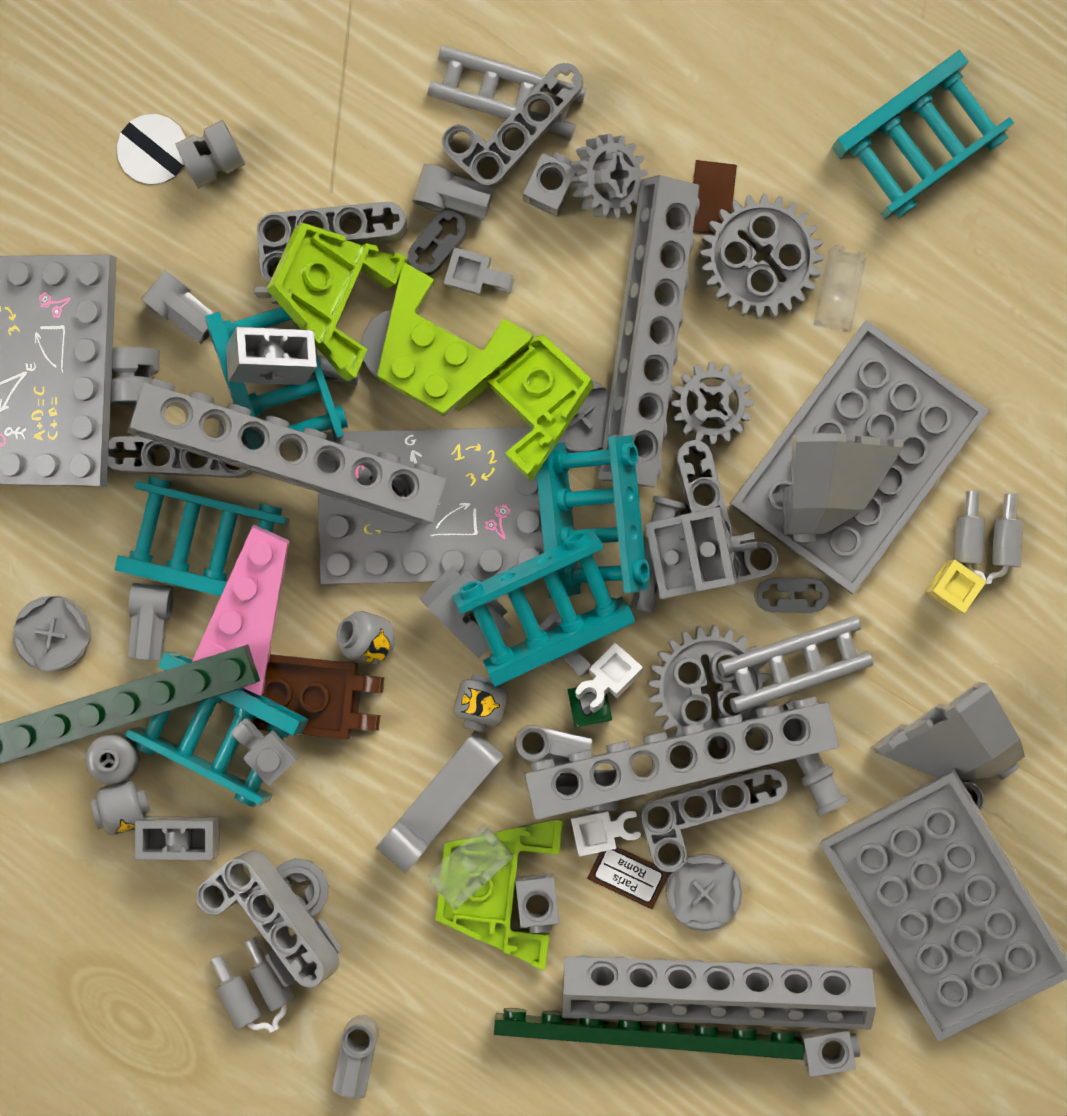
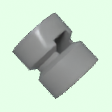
M223 120L205 128L202 137L193 134L175 143L189 174L198 188L216 180L219 171L228 174L246 165Z
M145 347L112 348V373L115 374V378L111 380V404L136 406L143 382L151 384L154 375L159 372L160 351L158 349Z

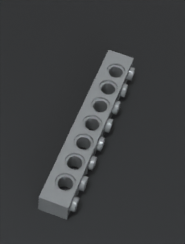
M663 175L641 179L602 450L609 449L608 437L633 435V442L636 438L638 442V462L636 464L638 487H656L657 479L662 470L660 456L662 442L667 434V424L665 422L667 407L673 393L671 380L673 366L678 358L676 345L678 331L683 322V296L689 282L687 268L689 254L694 246V236L692 234L694 219L700 205L698 184ZM666 214L670 218V227L666 223ZM661 251L664 253L665 256L664 265L661 262L660 258ZM656 288H657V290L659 291V294H660L659 303L657 302V300H656V298H655V290H656ZM651 326H652L653 329H654V339H653V340L651 339L650 333H649V330H650V327H651ZM645 364H647L649 368L648 378H646L644 374ZM640 401L643 403L644 407L642 416L640 415L638 408ZM611 465L600 466L598 480L613 482Z
M153 379L151 384L143 382L127 433L424 526L434 522L446 478L436 475L437 469L431 466L415 463L413 468L400 464L401 458L390 453L378 452V455L375 456L363 452L364 446L356 442L341 440V443L338 444L326 440L327 434L315 429L304 428V431L300 432L288 428L289 422L277 417L267 416L266 420L250 416L252 411L240 405L229 404L228 408L212 404L214 399L202 393L191 392L190 396L174 392L175 386L165 381ZM171 406L181 408L186 416L185 423L181 425L170 424L165 418V409ZM209 418L219 420L224 428L223 435L217 438L208 436L203 429V422ZM252 430L259 434L261 438L259 449L251 450L244 446L241 440L244 431ZM290 442L297 447L299 455L296 461L290 462L282 458L279 451L281 443ZM320 454H328L334 459L336 467L333 473H324L319 469L317 459ZM357 466H365L371 471L372 482L370 485H362L356 480L355 469ZM395 477L403 478L408 483L409 492L406 497H400L394 493L392 481Z
M816 696L793 701L795 708L781 712L779 705L756 710L757 717L742 720V715L737 714L720 718V726L705 729L704 723L682 727V735L667 738L666 732L644 736L645 744L633 747L629 746L628 741L606 745L607 753L592 756L590 749L568 754L569 762L554 765L553 758L531 763L532 771L524 772L534 818L538 820L839 748L829 702L818 703ZM794 718L801 724L802 731L797 739L790 741L784 736L783 727L789 719ZM757 727L764 734V743L760 748L752 750L747 746L745 736L751 728ZM720 736L727 743V751L722 757L715 759L710 756L707 747L713 737ZM678 745L685 746L690 753L689 761L683 767H675L670 761V752ZM640 754H646L652 760V769L645 776H637L632 770V761ZM602 763L611 764L615 770L613 781L607 785H599L594 779V770ZM564 772L573 773L577 778V787L570 794H562L556 789V779Z
M584 955L564 957L562 1018L871 1030L876 1010L872 968H858L855 966L822 967L813 964L806 966L781 965L778 963L746 964L737 961L730 963L705 962L702 960L670 961L661 958L653 960L628 959L626 957L594 958Z

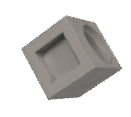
M553 152L552 156L542 153L523 192V201L557 217L573 185L569 178L577 176V170L570 166L573 161ZM547 174H556L561 178L562 184L555 190H548L541 184V179Z
M554 873L516 877L521 928L529 927L530 933L551 931L552 924H559ZM536 894L543 895L549 902L548 908L538 914L531 912L526 904L528 899Z
M817 1028L799 1032L800 1039L804 1044L803 1057L805 1068L810 1077L856 1069L854 1058L860 1057L856 1033L850 1034L848 1029ZM827 1042H839L840 1051L835 1057L825 1058L822 1056V1048Z

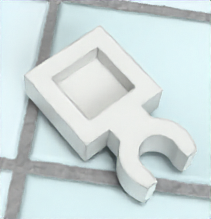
M614 643L589 668V674L594 679L592 681H584L577 687L575 691L576 698L580 700L586 693H594L597 697L590 704V710L593 713L597 712L603 707L605 695L608 692L618 698L643 673V667Z
M608 811L572 817L571 822L579 857L616 849L615 837L621 836L625 840H636L641 837L640 830L628 832L623 827L625 820L637 817L636 811H623L615 820H610Z

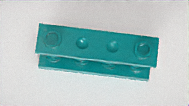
M960 49L840 136L832 146L840 160L849 153L853 157L858 156L892 203L881 213L885 220L894 213L898 218L902 217L917 205L914 198L984 147L992 151L1009 138L1005 132L1014 124L1013 120L1009 117L998 126H995L961 79L964 76L961 74V71L969 61ZM940 86L945 91L950 90L983 135V137L966 149L931 103L933 98L930 94ZM910 108L914 113H920L953 158L936 171L900 125L903 121L899 116ZM880 130L883 135L888 134L922 179L920 183L906 193L902 191L870 148L872 142L869 138Z
M282 307L235 322H231L230 319L223 321L220 311L205 316V321L233 404L250 409L252 411L250 416L256 417L262 415V410L319 392L326 414L288 426V428L303 432L304 428H311L321 432L331 429L335 441L343 438L344 433L342 429L347 428L348 423L342 406H334L317 353V367L312 373L314 378L308 379L305 385L292 384L256 396L255 392L248 394L244 383L228 382L226 344L235 328H267L292 320ZM252 430L244 431L243 434L248 448L251 450L259 449L261 446L259 434Z
M633 435L608 437L609 449L567 453L565 442L557 443L536 475L544 553L566 543V539L575 533L594 531L601 543L619 542L621 565L598 567L604 582L623 580L624 593L648 589L650 568L645 560L636 472L638 450L633 442ZM611 465L613 488L574 492L570 490L569 469ZM615 503L617 527L581 530L574 528L573 507ZM576 561L557 570L568 596L581 594V583L588 582L582 568L578 566V562Z
M149 476L148 483L136 481L135 485L136 489L149 492L135 551L131 550L129 557L118 555L114 570L221 596L227 584V581H225L227 574L223 572L238 514L260 519L259 527L272 533L275 523L288 526L290 519L281 516L282 509L260 503L259 510L250 509L170 489L171 481ZM164 496L186 501L172 560L168 559L166 566L151 563L153 556L149 555ZM201 505L223 510L209 569H204L203 575L188 572L190 565L186 564Z
M594 531L575 533L566 539V543L482 582L478 580L463 585L458 593L452 595L460 614L470 610L473 611L492 652L489 658L483 660V663L494 687L636 622L623 597L611 598L592 555L604 549ZM576 561H579L597 603L595 609L582 615L576 614L557 570ZM543 577L562 619L560 625L547 631L540 629L522 589V586ZM504 594H508L527 636L524 642L513 647L505 646L486 604Z
M168 652L163 654L158 667L166 671L191 663L192 660L177 652ZM241 687L201 700L179 746L160 737L172 710L153 715L146 729L142 727L131 728L127 730L125 736L136 741L134 747L150 755H155L157 752L235 792L234 798L239 802L255 807L256 804L262 805L270 802L273 794L260 788L263 780L253 769H251L246 781L226 771L239 745L231 731L246 717L252 721L258 717L269 723L267 729L270 732L274 730L283 739L284 737L288 738L290 734L294 736L303 733L309 719L262 695L259 696ZM224 700L235 706L233 711L236 715L213 763H210L193 754L216 703L220 704Z

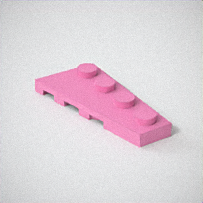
M254 524L192 662L248 644L260 681L242 688L261 696L264 693L267 664L270 659L273 629L276 624L280 590L282 589L290 541Z

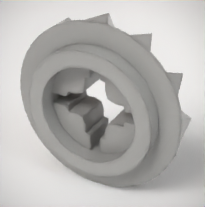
M296 858L286 861L276 868L290 889L292 885L288 876L292 880L295 879L298 883L306 882L308 879L311 880L308 887L304 890L308 903L299 895H296V897L311 917L316 915L326 903L329 885L323 870L312 861ZM268 897V900H269V902H270L272 908L274 909L273 902H272V900Z

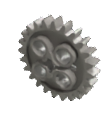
M764 193L759 204H755L751 195H747L745 207L743 208L736 200L732 201V214L724 209H721L718 213L722 224L716 221L709 223L708 227L715 235H704L702 238V242L711 247L710 249L701 250L699 257L710 260V263L701 267V273H712L713 275L707 281L706 286L713 287L718 285L720 289L715 299L718 300L724 296L729 297L728 310L733 308L736 303L740 304L741 316H745L749 308H754L756 319H760L764 309L768 308L770 315L774 318L778 315L779 305L787 313L792 310L791 298L801 304L805 300L801 289L812 292L815 288V285L808 278H819L822 273L819 269L813 267V264L824 260L823 255L814 253V250L819 248L823 241L818 239L811 240L810 237L817 230V225L805 227L803 223L809 214L806 212L796 217L794 212L797 204L794 202L787 209L782 208L783 201L781 196L776 199L774 205L769 204L767 194ZM759 221L768 223L772 228V236L768 238L758 237L753 231V224ZM739 231L744 232L753 247L741 239L737 233ZM729 247H738L744 253V261L740 264L730 263L725 257V250ZM783 249L794 251L798 258L797 264L786 266L781 263L779 251ZM766 250L769 253L766 259L767 262L762 260L757 263L753 259L756 251L761 253ZM770 266L785 277L784 282L779 281ZM757 274L764 275L770 282V289L766 292L756 291L751 285V277Z
M714 625L710 629L709 636L705 635L704 630L700 626L696 627L695 638H691L686 631H682L683 643L679 645L670 639L668 643L672 652L670 654L662 651L657 653L664 661L663 665H651V669L658 673L659 677L658 679L648 680L647 684L658 688V692L650 695L648 699L652 702H660L661 706L656 708L653 714L655 716H667L661 725L663 729L666 730L674 725L676 726L673 737L682 735V727L704 723L705 729L720 726V718L741 714L742 720L757 717L756 710L769 707L767 704H762L739 713H727L723 708V700L728 694L738 693L740 696L741 694L734 673L723 677L717 672V660L723 655L735 657L759 649L757 646L744 649L747 637L743 635L735 642L732 641V629L728 628L722 637H719L718 627ZM703 654L708 656L711 681L719 684V688L713 690V697L719 715L717 721L712 719L710 696L701 691V687L707 685L705 670L701 661ZM686 662H693L697 668L695 679L688 683L682 682L678 676L680 666ZM767 662L748 668L755 690L764 688L762 683L772 678V675L760 673L759 670ZM692 700H701L704 705L702 716L696 720L688 719L685 714L687 704ZM751 729L747 732L749 736L752 735ZM716 736L711 739L715 740L718 748L724 749L725 740L722 737Z

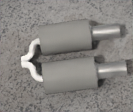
M966 491L965 516L957 517L954 559L961 564H965L966 568L987 581L985 584H991L994 578L1004 576L1008 572L1009 567H1021L1023 521L1016 520L1018 494H1004L1003 518L995 520L992 555V565L1002 566L1003 569L989 574L986 579L982 572L971 567V564L982 565L985 518L978 517L979 491Z
M255 936L244 942L255 964L249 971L269 1010L274 1011L281 1007L280 1013L273 1019V1027L268 1023H253L254 1020L262 1015L241 974L232 976L222 954L212 958L210 962L221 982L215 989L235 1028L239 1029L248 1025L253 1030L265 1028L271 1033L279 1029L278 1022L286 1014V1004L294 1000L295 996L290 986L284 987L266 960L265 954Z

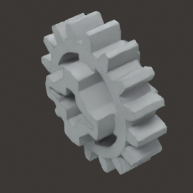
M605 134L587 139V147L576 150L581 158L580 161L571 162L570 165L573 169L577 170V176L569 178L571 183H578L579 189L574 192V197L583 196L585 200L581 208L583 210L593 209L594 217L606 216V219L617 218L623 214H630L632 212L631 205H638L639 196L637 193L640 192L641 177L648 175V171L640 170L639 164L644 160L643 155L635 157L633 153L636 145L634 143L625 144V136L622 135L613 137L612 134Z
M710 362L707 371L703 372L702 368L697 364L693 367L694 377L686 373L680 377L685 387H674L673 392L680 396V399L671 401L670 407L680 410V413L673 420L674 423L685 422L686 426L681 432L683 435L688 434L692 430L696 433L695 440L700 441L703 436H707L710 446H714L717 436L721 435L722 439L727 443L731 440L730 430L737 434L743 432L739 421L751 420L752 416L744 410L753 406L754 400L745 399L744 394L751 389V386H740L738 382L743 375L741 372L732 377L728 374L730 365L726 364L721 371H716L715 363ZM717 379L723 383L720 386L707 387L700 381ZM734 392L737 399L735 414L729 408V395ZM688 393L695 399V412L691 416L687 409ZM704 396L709 399L717 396L720 399L717 406L721 411L718 412L716 409H712L709 412L706 411L704 406L707 401ZM704 421H717L723 427L709 429L700 425Z

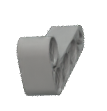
M570 63L555 65L487 142L473 129L457 124L449 127L443 134L442 145L444 151L480 184L488 186L498 185L579 96L584 84L582 74ZM562 73L568 76L570 73H573L574 76L571 80L575 86L571 90L565 87L561 89L556 96L563 101L557 106L555 101L549 95L543 93V91L549 87L554 92L560 85L557 79L558 75ZM544 100L550 106V114L543 121H534L530 115V108L534 102ZM512 129H520L524 134V144L518 150H509L505 145L507 132ZM459 132H466L471 140L470 147L464 153H456L451 144L452 138ZM486 158H494L498 162L499 171L494 178L485 179L480 174V164Z
M378 202L267 214L260 219L257 225L261 274L269 284L272 267L279 263L294 228L301 223L309 224L310 222L318 221L324 225V230L346 236V240L360 245L365 243H392L399 241L407 231L404 211L394 202ZM386 215H393L394 220L399 221L393 223V229L386 230L385 225L382 224L386 222ZM367 216L372 217L374 222L372 225L375 232L370 233ZM349 218H357L362 222L360 230L355 234H346L342 231L344 221ZM282 225L285 227V235L280 241L271 242L267 240V232L272 226Z
M220 421L218 437L222 436L224 432L223 425ZM242 433V443L245 447L248 448L246 439L244 437V434ZM117 436L109 439L108 466L123 473L244 478L252 473V471L242 468L232 470L228 464L208 458L205 466L194 468L190 462L191 452L143 437ZM124 445L126 450L133 453H141V460L127 457L123 459L122 464L121 460L115 458L116 452H121ZM165 446L170 453L169 461L165 465L157 467L153 463V453L157 448Z
M690 440L682 445L675 457L676 468L688 513L722 507L726 528L731 536L734 537L712 453L704 442ZM689 449H693L695 454H702L703 459L698 463V470L700 474L707 471L709 477H700L689 483L688 477L695 475L692 463L685 464L684 458L689 454ZM705 485L712 490L713 500L709 505L702 506L695 502L693 498L695 487ZM757 542L756 549L764 550L769 556L768 566L764 570H757L750 563V555L755 548L735 552L734 568L738 583L766 576L776 569L779 562L778 553L771 544Z
M474 731L381 840L376 849L406 873L498 764L504 754L477 731Z
M764 766L647 800L641 807L640 820L650 855L655 865L665 872H675L682 868L687 858L686 847L681 833L682 829L773 804L781 800L787 791V780L784 775L775 768ZM766 775L773 780H777V784L772 786L771 794H768L764 789L754 790L752 793L755 799L750 800V791L744 783L745 780L749 779V784L753 787L763 784L764 776ZM729 785L739 786L741 790V798L734 805H726L722 801V791ZM697 795L704 799L705 807L700 814L692 816L685 812L684 805L689 797ZM655 806H662L668 811V819L661 826L651 825L647 819L648 812ZM667 843L675 844L679 849L678 857L670 863L662 862L658 858L659 849Z
M250 850L227 862L198 887L196 901L199 908L207 914L217 915L239 902L300 985L314 987L333 975L338 969L339 956L336 950L262 852ZM243 865L249 869L251 878L245 875ZM216 887L222 891L224 900L219 897ZM266 896L272 900L274 909L268 906ZM288 927L295 931L297 940L290 936Z

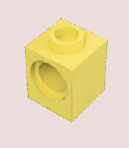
M955 559L945 561L925 590V593L954 613H965L987 581Z

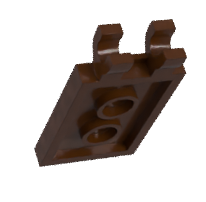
M270 654L262 696L309 719L303 733L300 735L348 740L350 739L351 729L379 730L381 715L358 713L361 691L383 693L385 677L357 675L358 663ZM258 717L252 721L258 730L270 731L267 729L269 723Z

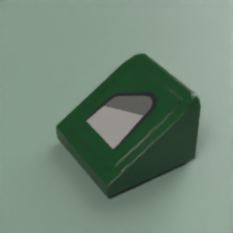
M577 687L567 689L575 727L612 720L607 694L605 695L603 707L593 713L590 710V704L597 697L594 693L588 692L579 700L575 694Z

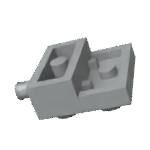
M722 507L645 523L660 599L737 584L734 568L735 552L757 548V541L741 544L742 541L756 539L754 532L731 536L726 528Z

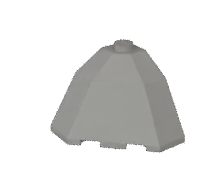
M838 433L795 434L792 436V485L783 489L784 535H793V542H817V535L829 532L864 511L903 449V439H880V437L855 436V439H847V434Z
M982 682L975 684L948 705L938 704L911 725H900L871 746L876 753L936 778L955 769L961 781L992 778L996 775L1000 779H1004L1020 767L1017 762L1025 757L1021 740L991 688L987 683Z

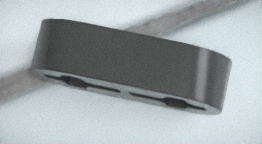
M445 210L440 212L431 221L408 251L410 266L426 275H432L442 267L452 255L454 247L457 248L466 236V223L460 213L454 210ZM453 220L457 221L456 230L459 233L456 236L448 234L440 242L438 238L443 233V227L440 224L443 221L446 223H451ZM435 244L437 248L432 253L434 263L429 265L425 262L422 266H419L417 264L419 257L416 253L419 250L427 252Z
M813 578L766 579L759 583L755 590L756 603L767 612H818L825 607L829 598L828 589L825 584ZM770 584H774L776 591L789 592V599H778L775 602V606H770L769 600L763 599L762 594L770 589ZM809 584L813 585L814 591L820 592L821 595L820 599L814 600L812 607L808 606V602L805 599H795V592L807 591Z

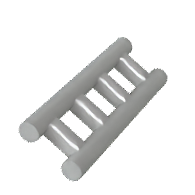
M442 45L438 60L449 63L443 84L434 81L430 82L427 95L508 119L545 75ZM463 67L485 73L479 95L457 89ZM499 78L521 84L515 106L493 99ZM558 80L560 85L554 92L549 87L544 91L557 95L564 87L571 90L575 85ZM583 87L575 101L583 103L587 88ZM556 97L555 103L559 106L563 100ZM569 107L549 128L548 132L572 138L576 124L565 121ZM530 110V115L534 121L540 122L548 117V115Z
M852 616L718 662V668L723 677L734 673L741 696L730 699L733 712L739 713L873 666L870 653L865 652L857 655L850 634L861 629L858 617ZM836 638L843 660L823 666L817 645ZM802 650L809 672L790 678L783 656ZM768 662L775 684L755 690L748 668Z

